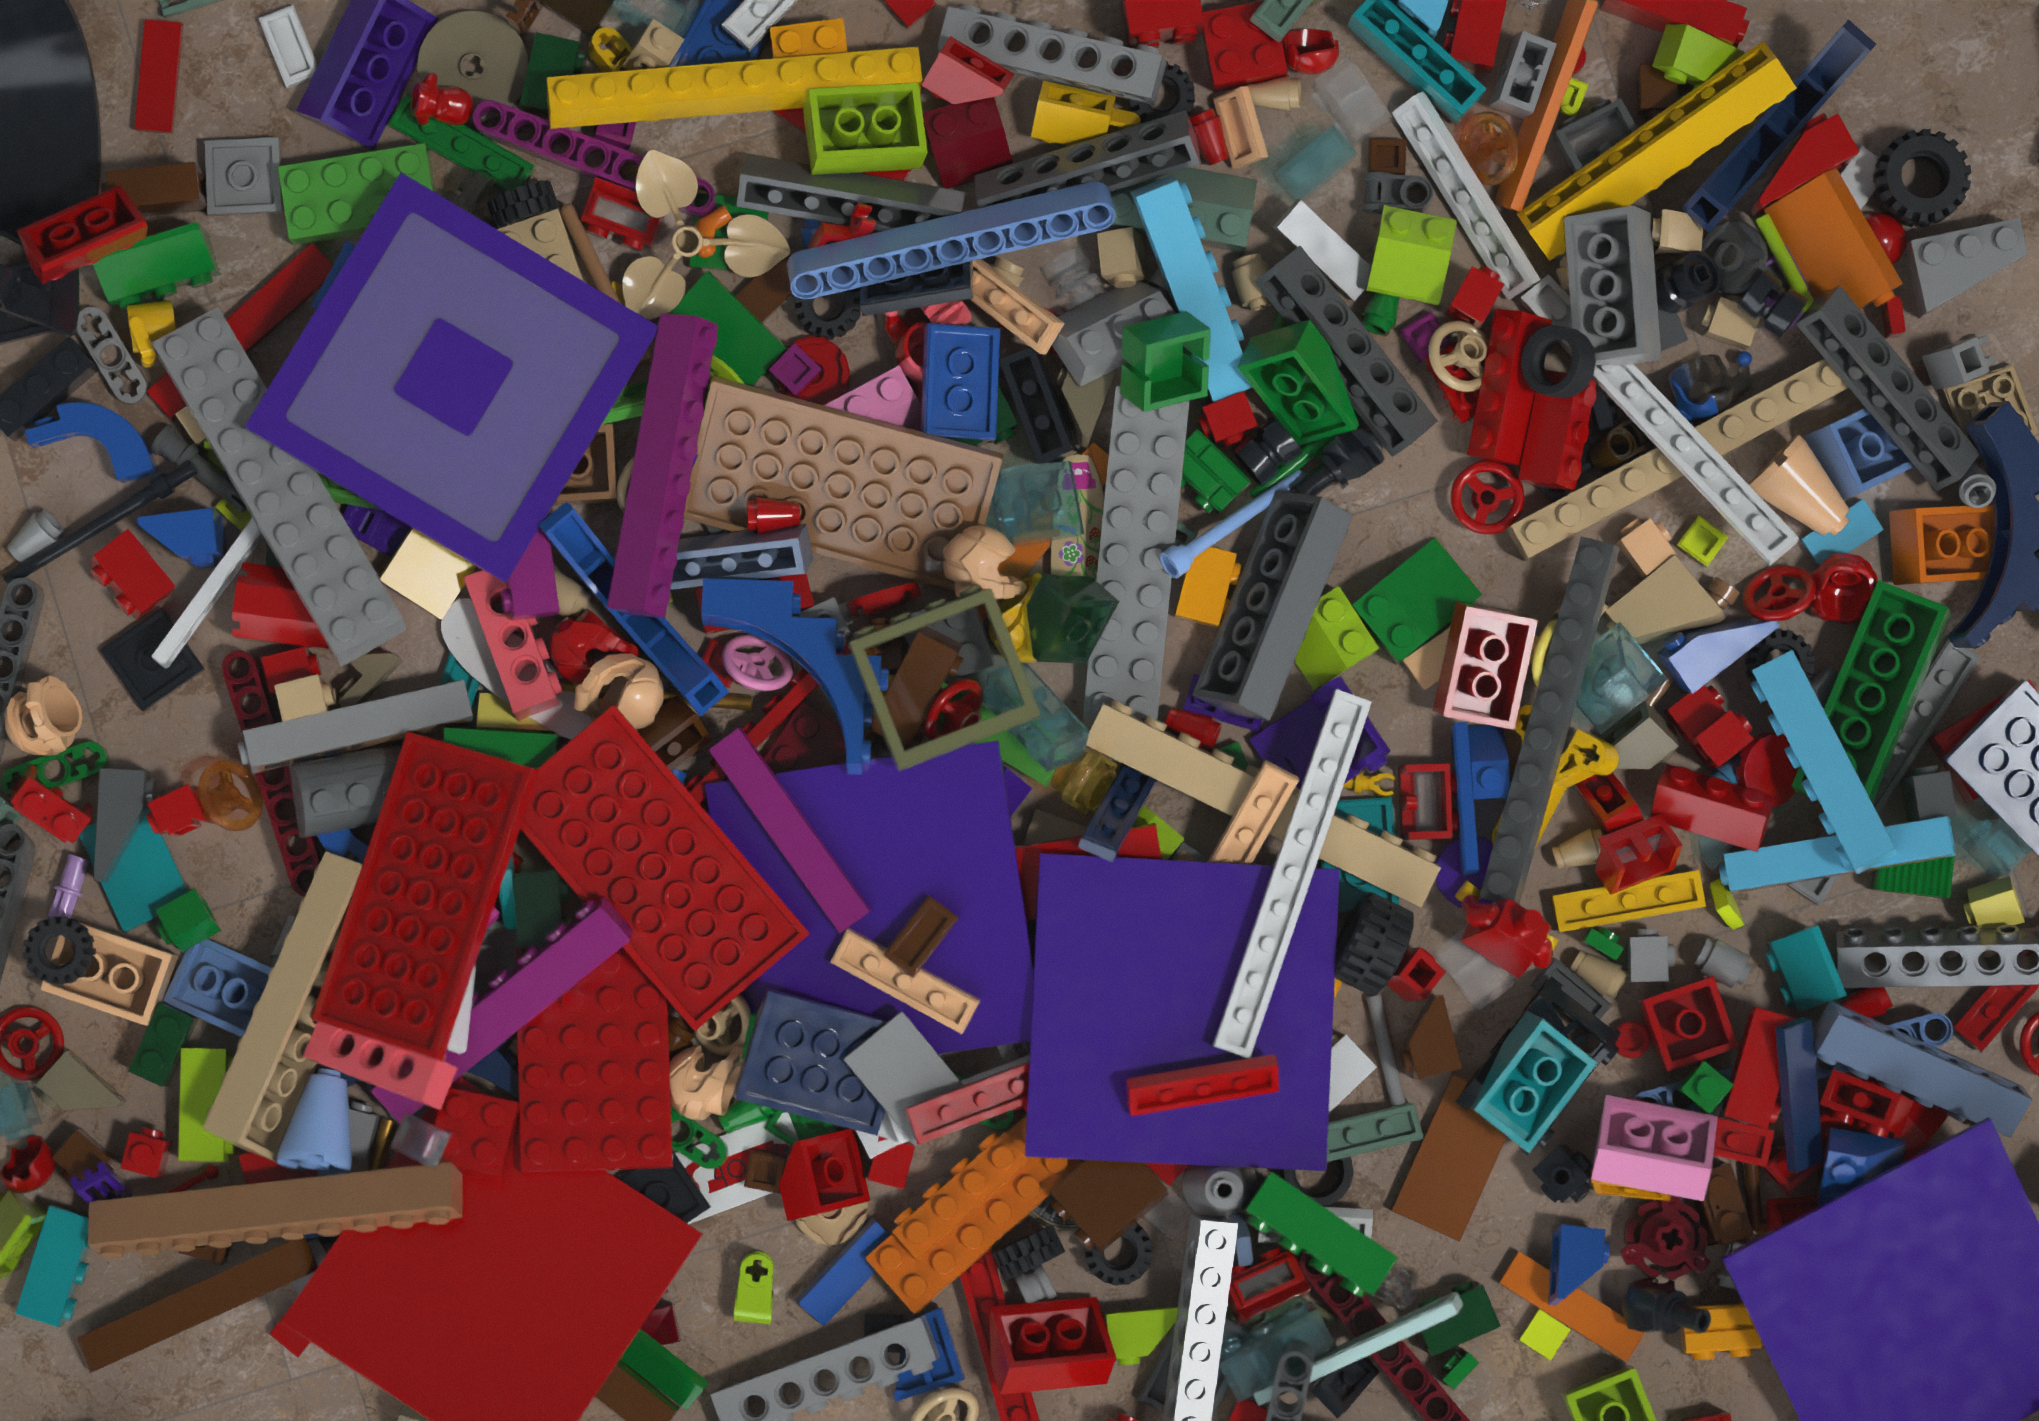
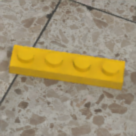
M1700 870L1652 878L1612 895L1609 894L1605 887L1551 896L1558 933L1706 907Z

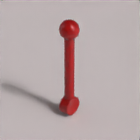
M208 1165L203 1173L166 1193L183 1192L207 1178L215 1179L219 1173L218 1168L214 1165Z

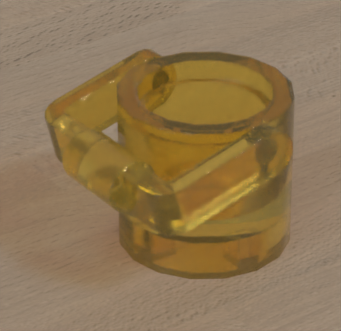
M1073 747L1063 756L1054 770L1051 786L1062 794V799L1066 803L1086 815L1089 810L1092 811L1101 804L1115 779V769L1118 764L1096 749H1092L1088 753L1080 747Z

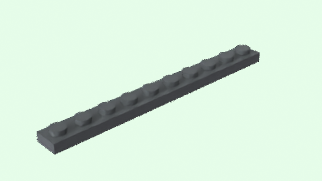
M1582 536L1580 538L1479 898L1494 902L1511 899L1518 904L1520 903L1620 547L1615 544Z

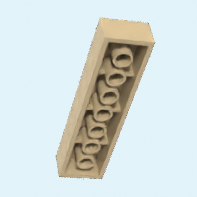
M326 851L315 869L314 878L309 890L299 905V912L293 926L285 936L282 951L275 966L270 970L266 987L260 1000L254 1006L253 1016L245 1034L239 1040L235 1057L229 1070L223 1076L222 1086L214 1104L208 1110L203 1127L204 1130L241 1149L274 1162L277 1160V1152L308 1078L315 1073L318 1063L303 1057V1054L317 1021L311 1018L362 868L360 863Z

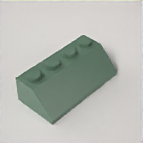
M1187 168L1110 192L1115 209V220L1106 229L1117 230L1133 227L1140 235L1147 236L1130 191L1173 175L1179 183L1185 182L1190 192L1192 203L1187 204L1192 218L1198 216L1206 236L1200 239L1202 246L1240 253L1245 252L1257 186L1256 179Z

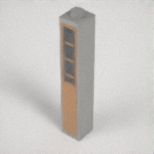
M461 680L243 731L244 742L237 744L242 765L250 763L253 774L287 766L297 761L335 755L403 739L407 732L420 735L472 723L473 714L465 682Z

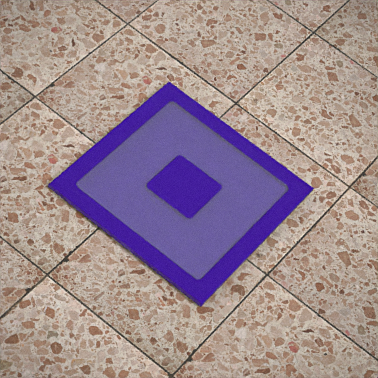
M401 172L244 428L506 583L540 528L538 525L545 520L656 336L658 326Z

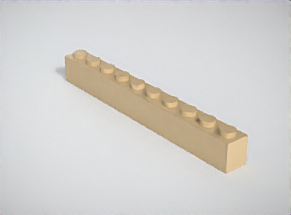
M1824 358L1696 426L1695 429L1721 456H1724L1848 390L1849 387ZM1657 447L1512 524L1507 531L1525 562L1681 479L1684 475Z
M1113 699L1111 705L1103 701L1084 740V745L1224 813L1234 816L1260 769L1248 764L1246 770L1232 764L1233 756L1214 748L1211 754L1199 748L1200 740L1186 733L1180 732L1179 736L1176 737L1165 731L1167 727L1165 723L1147 715L1145 721L1131 715L1132 707ZM1294 788L1269 832L1270 835L1282 841L1300 792L1299 788ZM1334 813L1319 859L1422 908L1441 869V866L1434 862L1437 856L1416 846L1414 852L1401 846L1403 839L1386 830H1383L1381 835H1378L1367 829L1369 822L1349 813L1347 819Z

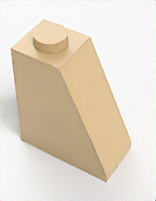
M1676 555L1672 556L1605 611L1610 620L1606 624L1608 630L1619 642L1625 638L1631 647L1670 637L1678 632L1683 633L1714 625L1725 619L1722 609Z

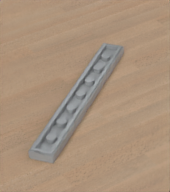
M1948 638L1928 669L1872 802L1878 815L1981 658V656L1968 648H1955ZM1824 828L1818 836V838L1834 836L1837 834L1836 832L1828 835L1826 829ZM1839 876L1787 884V886L1820 906Z

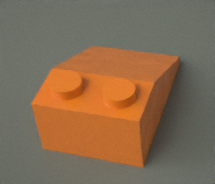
M1993 504L1983 508L1950 506L1889 511L1894 585L1984 580L1994 538Z

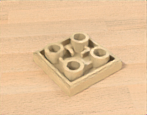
M2013 364L1983 374L1966 383L1941 390L1952 420L1977 450L1978 448L1965 425L1990 402L2009 401L2033 436L2039 433Z

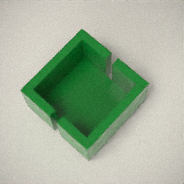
M1187 311L1123 326L1122 358L1127 362L1121 364L1120 394L1143 412L1208 396L1209 366L1203 361L1209 359L1211 329Z

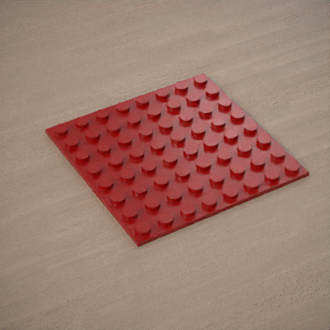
M459 1077L450 1085V1088L490 1096L462 1077ZM428 1106L386 1169L428 1165L426 1159L438 1109ZM519 1117L504 1183L462 1175V1218H452L446 1224H431L425 1221L415 1222L409 1228H394L388 1225L378 1226L372 1232H358L354 1229L343 1230L287 1311L281 1323L429 1421H579L703 1236V1233L607 1171L522 1174Z

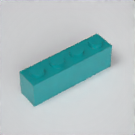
M1366 0L1352 14L1347 27L1418 92L1424 91L1430 102L1453 124L1457 125L1482 98L1487 88L1391 0Z

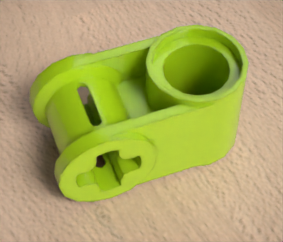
M759 1250L752 1251L742 1259L738 1288H736L733 1322L771 1325L774 1291H772L774 1263L765 1252ZM754 1260H761L762 1267L768 1268L767 1272H761L760 1278H753L752 1271L746 1270V1266H753Z

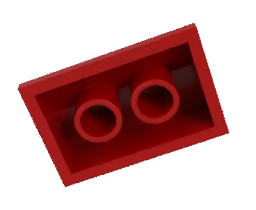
M119 185L21 228L17 232L32 269L42 284L51 280H58L65 276L66 273L84 265L94 264L102 257L118 250L130 248L136 242L146 238L148 226L140 211L123 187Z
M1097 1297L993 1306L989 1309L991 1367L1000 1395L1107 1384L1116 1361V1354Z

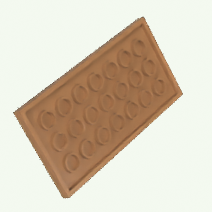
M713 376L698 434L696 453L698 457L691 472V486L687 495L683 518L732 532L748 531L747 501H756V497L800 503V524L807 525L812 553L955 591L954 581L944 575L943 560L946 559L944 558L943 549L956 535L961 534L963 530L971 526H985L1004 454Z

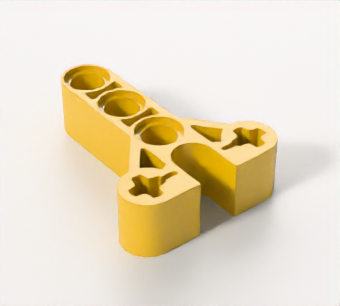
M1531 704L1519 708L1515 730L1521 736L1522 743L1533 708ZM1577 729L1567 750L1561 755L1536 846L1568 787L1595 774L1606 776L1614 772L1619 763V754L1613 745L1591 733ZM1587 750L1597 753L1600 756L1599 760L1594 759L1593 755L1587 753ZM1502 815L1499 818L1492 833L1493 845L1496 839Z

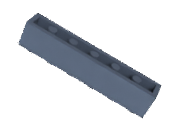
M1829 1001L1813 1030L1814 1048L1817 1051L1816 1056L1822 1061L1831 1065H1836L1837 1062L1849 1066L1848 1070L1862 1079L1867 1080L1871 1076L1880 1080V1084L1888 1090L1899 1094L1902 1090L1913 1095L1912 1098L1926 1107L1932 1108L1934 1104L1942 1107L1947 1115L1960 1122H1964L1967 1118L1978 1123L1989 1117L1997 1133L1999 1132L2011 1138L2032 1101V1098L2022 1085L1833 1001Z

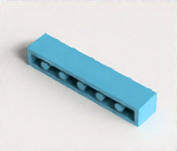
M1173 175L1130 191L1176 313L1187 311L1211 329L1209 359L1203 361L1209 366L1208 397L1214 403L1252 388L1251 384L1237 367L1243 356L1239 341L1244 340V336L1236 319L1230 321L1226 307L1231 306V302L1224 285L1217 286L1213 273L1218 272V267L1212 252H1204L1200 239L1206 236L1198 216L1192 218L1187 204L1192 203V198L1186 183H1179Z
M1793 650L1752 670L1756 681L1750 684L1760 703L1767 700L1774 712L1767 717L1777 736L1784 733L1791 746L1784 750L1794 769L1801 766L1808 779L1801 783L1811 802L1818 799L1825 812L1818 816L1828 835L1836 832L1842 845L1835 849L1845 868L1853 865L1855 871L1859 874L1897 855L1898 852Z

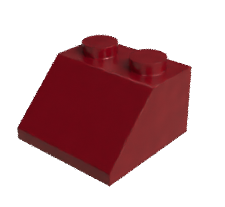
M994 97L949 104L923 113L925 133L943 188L950 189L975 181L974 175L1013 164Z

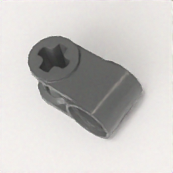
M1367 172L1363 174V180L1367 184L1366 202L1361 207L1362 212L1382 214L1383 207L1386 205L1423 213L1431 205L1433 187L1424 177L1396 175L1385 172ZM1378 186H1381L1380 200H1377ZM1414 186L1421 187L1427 196L1423 202L1418 204L1411 203L1406 197V191Z

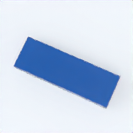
M871 1218L795 1299L797 1303L821 1325L825 1326L876 1272L865 1257L891 1234L874 1218Z

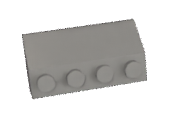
M1627 206L1564 217L1572 329H1577L1588 337L1594 347L1595 365H1629L1661 360L1651 213L1635 206Z

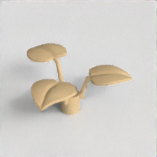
M654 149L647 152L639 166L636 179V194L641 207L652 217L661 218L672 211L678 227L672 240L676 252L666 265L656 257L645 256L636 259L628 266L624 273L622 285L625 306L647 320L660 317V314H666L673 310L684 296L686 283L682 275L671 271V269L681 256H694L700 251L702 246L727 245L724 253L726 264L733 272L744 277L760 276L768 272L790 254L789 244L783 234L772 223L756 215L746 214L733 218L727 226L728 239H706L702 237L701 232L696 227L685 225L678 208L686 207L694 201L698 189L696 175L692 168L682 160Z

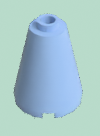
M318 1069V1074L309 1076L277 1152V1163L279 1165L300 1172H305L306 1168L318 1170V1175L329 1176L350 1173L352 1153L347 1081L340 1078V1072L331 1069Z

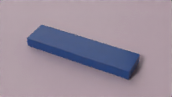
M1457 722L1452 725L1450 734L1453 772L1456 774L1457 781L1455 797L1458 814L1461 874L1463 876H1474L1479 871L1468 722Z

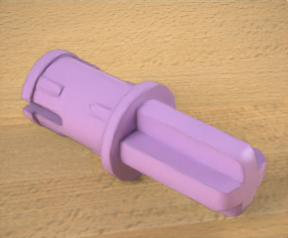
M68 854L59 884L53 887L57 890L48 917H72L78 896H83L80 890L88 865L91 862L90 860Z

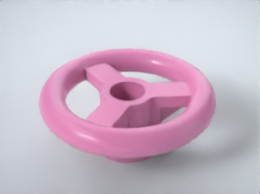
M740 635L729 640L723 647L721 659L725 670L735 681L747 689L760 691L776 690L785 686L793 676L794 666L791 657L761 638L753 635ZM742 646L763 648L760 653L751 654L735 651ZM775 656L782 664V673L777 678H774L768 669L769 661Z

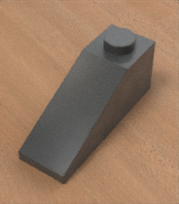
M100 768L94 881L108 882L149 810L147 803L155 800L156 780L150 779L151 772L145 770Z

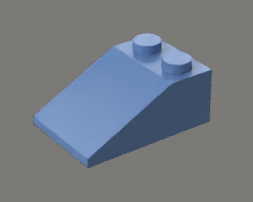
M1866 407L1804 436L1807 444L1843 500L1862 493L1915 467Z
M206 939L186 950L163 1002L242 1037L253 1016L254 1006L260 1000L272 968Z

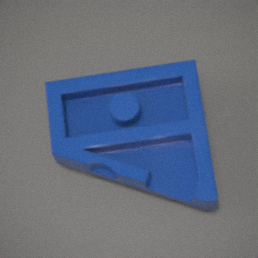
M943 1307L905 1319L907 1321L923 1314L926 1315L940 1357L932 1361L934 1368L914 1376L911 1370L898 1374L899 1381H897L894 1392L895 1402L965 1380ZM903 1346L900 1352L899 1363L904 1362L906 1359V1351Z

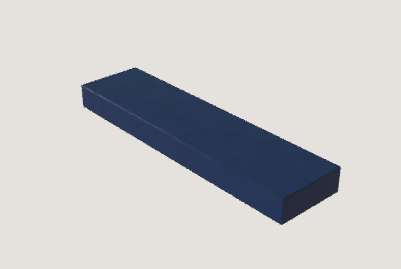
M1123 764L1081 837L1078 848L1113 862L1158 780Z
M1803 1017L1775 1028L1787 1170L1796 1173L1824 1162L1812 1020Z

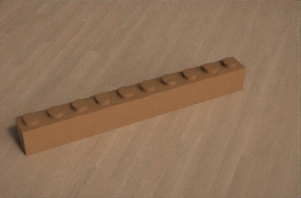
M452 1162L92 1201L89 1202L88 1245L102 1258L120 1259L124 1254L128 1253L151 1256L159 1254L160 1250L174 1249L180 1252L195 1250L196 1246L202 1245L225 1248L231 1246L232 1242L239 1241L262 1244L267 1242L268 1238L282 1237L286 1240H299L304 1237V1234L318 1233L322 1236H335L340 1234L341 1230L350 1229L358 1232H372L378 1226L391 1225L394 1228H409L415 1222L427 1221L431 1224H446L452 1218H462V1173Z

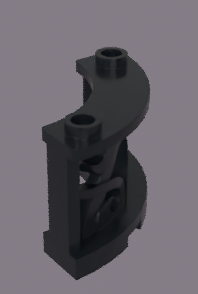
M1551 976L1525 1006L1523 1013L1512 1028L1509 1027L1490 1051L1491 1055L1473 1074L1456 1099V1102L1466 1110L1473 1106L1504 1040L1526 1011L1545 1020L1568 1040V1033L1579 1025L1598 1038L1600 1042L1597 1047L1590 1053H1587L1588 1056L1597 1062L1590 1074L1600 1062L1606 1066L1619 1050L1615 1043L1622 1032L1616 1028L1614 1030L1561 990L1563 985ZM1552 1003L1574 1021L1564 1026ZM1583 1036L1572 1039L1571 1042L1580 1048L1581 1042L1588 1038ZM1561 1112L1533 1149L1536 1146L1543 1149L1555 1134L1551 1127ZM1522 1149V1152L1525 1153L1527 1156L1530 1154L1526 1152L1524 1149Z

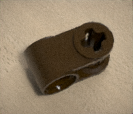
M1628 417L1591 445L1589 457L1596 468L1602 471H1610L1632 457L1636 458L1655 446V444Z

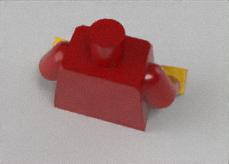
M1466 880L1455 894V897L1462 902L1463 911L1469 922L1460 941L1517 978H1520L1532 963L1538 968L1549 966L1559 939L1548 934L1551 927L1549 923L1544 921L1542 914L1535 909L1527 910L1511 899H1504L1493 904L1480 903L1481 898L1479 896L1481 891Z

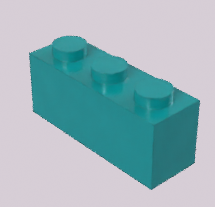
M56 1204L49 1206L18 1302L16 1315L55 1327L64 1326L66 1320L71 1321L73 1319L78 1300L74 1299L73 1296L77 1284L83 1285L89 1269V1264L84 1262L88 1249L91 1248L88 1245V1214Z

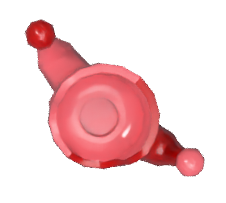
M899 311L885 313L884 328L895 344L897 366L900 365L904 375L913 382L916 397L922 406L924 331L926 323L917 322L911 326L897 315Z

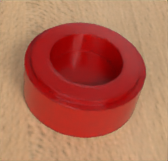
M1626 1021L1616 1027V1029L1622 1032L1615 1043L1619 1047L1617 1053L1620 1056L1638 1058L1646 1053L1650 1046V1034L1644 1025L1635 1021Z

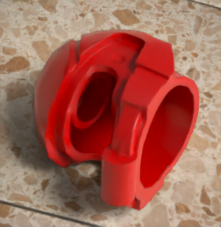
M588 608L576 620L570 617L562 619L555 626L556 630L552 631L549 640V652L551 659L554 661L553 664L563 678L577 685H581L590 673V668L596 663L593 660V655L598 650L608 653L633 654L637 657L641 655V649L637 645L631 644L627 639L608 627Z

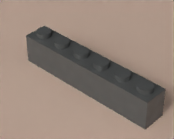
M746 154L740 174L736 207L850 226L852 211L856 204L859 203L872 206L868 219L876 221L873 231L882 232L962 213L966 192L860 173L811 175L809 164Z

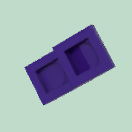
M348 505L343 514L347 525L353 529L352 533L356 539L390 557L394 555L411 528L383 510Z

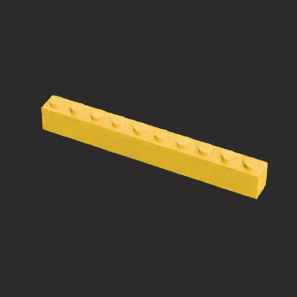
M907 47L547 77V103L550 129L803 108L808 89L919 83L921 93L923 79L919 48Z

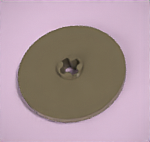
M463 11L442 19L429 31L420 47L417 69L420 82H423L426 76L433 72L438 76L437 87H459L467 90L474 102V113L477 105L486 100H494L513 107L522 95L529 60L521 37L506 21L487 12ZM475 56L481 59L479 65L484 68L481 74L474 73L472 77L467 76V68L463 65L466 59L472 61ZM493 111L488 112L482 118V122L501 116V114ZM473 113L467 122H474Z

